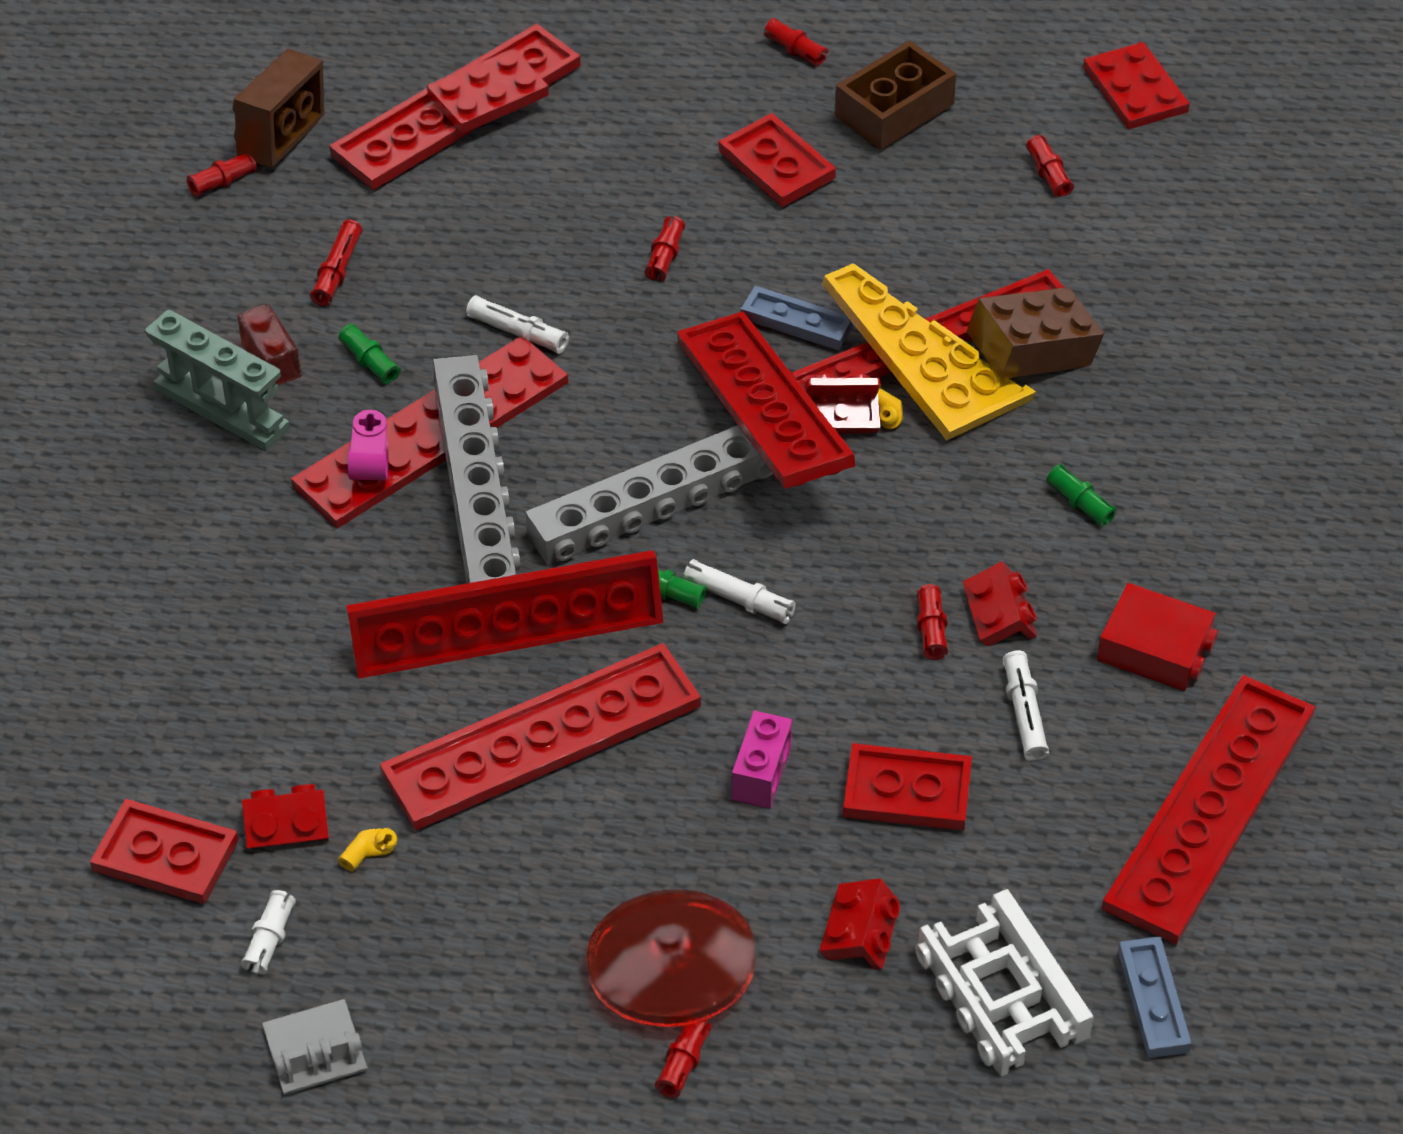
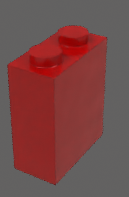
M1127 583L1100 636L1097 660L1186 691L1191 678L1198 680L1201 676L1206 658L1202 657L1204 651L1212 652L1219 633V630L1213 629L1216 613Z

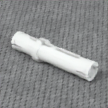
M477 295L473 296L467 305L466 313H468V317L485 322L516 336H522V338L530 343L541 345L555 353H562L568 344V332L548 326L543 323L542 319L536 316L527 317Z
M695 559L689 562L693 569L687 566L684 571L683 579L698 585H704L707 587V591L745 606L746 611L756 614V612H759L783 624H787L790 619L786 615L792 617L795 611V601L767 591L765 585L760 583L752 585L704 565Z
M1012 651L1003 657V665L1005 666L1008 679L1006 693L1008 698L1013 701L1024 749V757L1028 761L1045 759L1049 755V748L1046 744L1042 719L1036 700L1038 686L1036 681L1031 678L1027 654L1023 651ZM1019 681H1021V683H1022V687H1023V691H1024V696H1022V692H1021L1020 682H1019ZM1027 715L1030 717L1032 730H1030Z

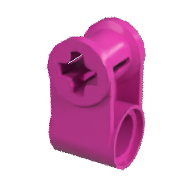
M364 410L354 417L351 446H349L348 452L349 480L387 481V422L385 416L377 410Z

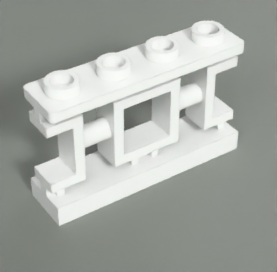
M1008 889L994 894L991 905L987 906L986 903L978 905L976 920L979 926L953 937L950 936L942 922L934 924L933 930L928 925L919 928L918 945L915 946L919 962L925 969L931 968L936 976V985L940 995L946 1001L951 999L957 1009L956 1014L960 1026L964 1032L973 1033L978 1041L977 1047L983 1062L987 1066L993 1065L1000 1077L1009 1073V1066L1015 1065L1017 1068L1024 1065L1025 1049L1021 1044L1045 1033L1051 1032L1061 1048L1068 1045L1070 1039H1072L1074 1044L1090 1038L1093 1015ZM1000 931L1009 945L990 953L985 944L998 939ZM969 951L974 960L961 965L959 973L951 959ZM1008 967L1022 989L993 1001L979 979ZM1042 994L1051 1010L1032 1017L1027 1008L1040 1003ZM1011 1015L1017 1025L1004 1030L1001 1038L992 1023Z

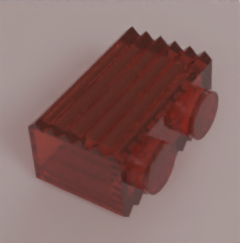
M263 304L239 313L237 318L242 346H244L247 352L280 369L281 377L275 384L279 386L302 377L300 373V360L298 358L299 350L271 306Z

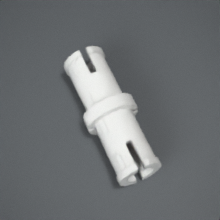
M274 890L270 893L269 901L261 919L254 923L251 930L254 936L245 957L241 961V966L245 970H248L252 963L254 964L251 970L252 973L266 974L276 946L283 942L286 935L284 927L296 903L292 895H289L287 901L283 902L287 894L286 892Z

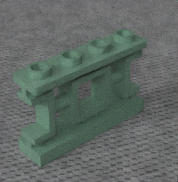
M166 310L145 329L146 336L153 343L166 349L167 358L157 366V372L161 375L154 380L156 391L266 452L290 430L289 421L284 419L283 415L268 407V400L279 390L275 382L281 377L280 369L171 310ZM212 375L215 376V377H217V378H219V379H221L222 382L219 381V380H217L216 378L212 377Z

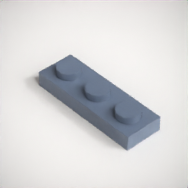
M754 286L741 307V312L744 311L752 323L835 350H840L853 328V323L846 314L758 286Z
M1161 936L1119 942L1118 953L1147 1057L1154 1058L1190 1053L1192 1043Z

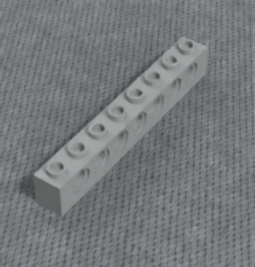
M477 355L433 359V383L466 583L516 575L515 570H520V556L518 547L511 548L510 543L511 539H515L513 517H506L505 509H509V494L507 486L501 487L499 479H504V466L502 456L495 457L494 452L495 449H499L497 427H490L489 420L494 419L492 399L485 398L484 391L489 389L487 370H480Z
M737 425L525 511L527 536L547 565L559 560L565 561L585 549L593 546L600 547L612 538L624 533H634L646 524L658 519H668L680 510L692 505H702L709 498L724 492H733L743 484L758 478H767L773 472Z

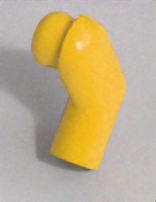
M880 388L878 391L880 423L884 428L894 429L903 421L902 402Z
M389 828L363 830L337 859L338 863L343 868L353 872L365 857L381 856L392 852L397 844V835Z

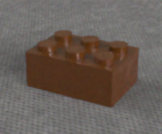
M909 40L836 84L835 116L882 150L954 105L956 73Z
M286 49L259 76H256L241 93L235 96L232 110L235 113L234 140L236 141L237 156L241 154L250 155L256 163L272 168L324 116L323 60Z
M1069 287L979 298L966 330L1000 379L1090 366L1104 336L1103 331Z

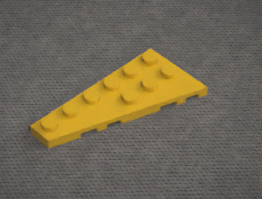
M854 263L824 276L822 286L946 441L1034 399L1036 391L1027 385L1022 388L1009 378L1000 379L991 365L979 357L978 350L935 320L930 323L918 315V308L908 301L903 304L888 293L887 286Z

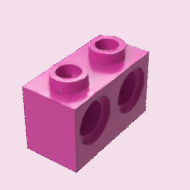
M753 711L732 771V800L771 809L792 748L793 719Z

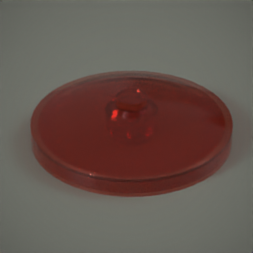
M672 889L654 891L634 897L620 904L599 922L590 937L587 948L589 979L599 999L613 1012L628 1020L660 1027L689 1025L709 1019L723 1012L735 1003L748 988L756 965L755 941L751 928L745 918L725 901L706 893L691 890Z

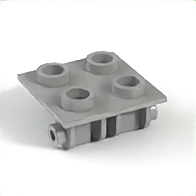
M345 999L262 1023L284 1095L368 1070L362 1053L359 1034L355 1032Z

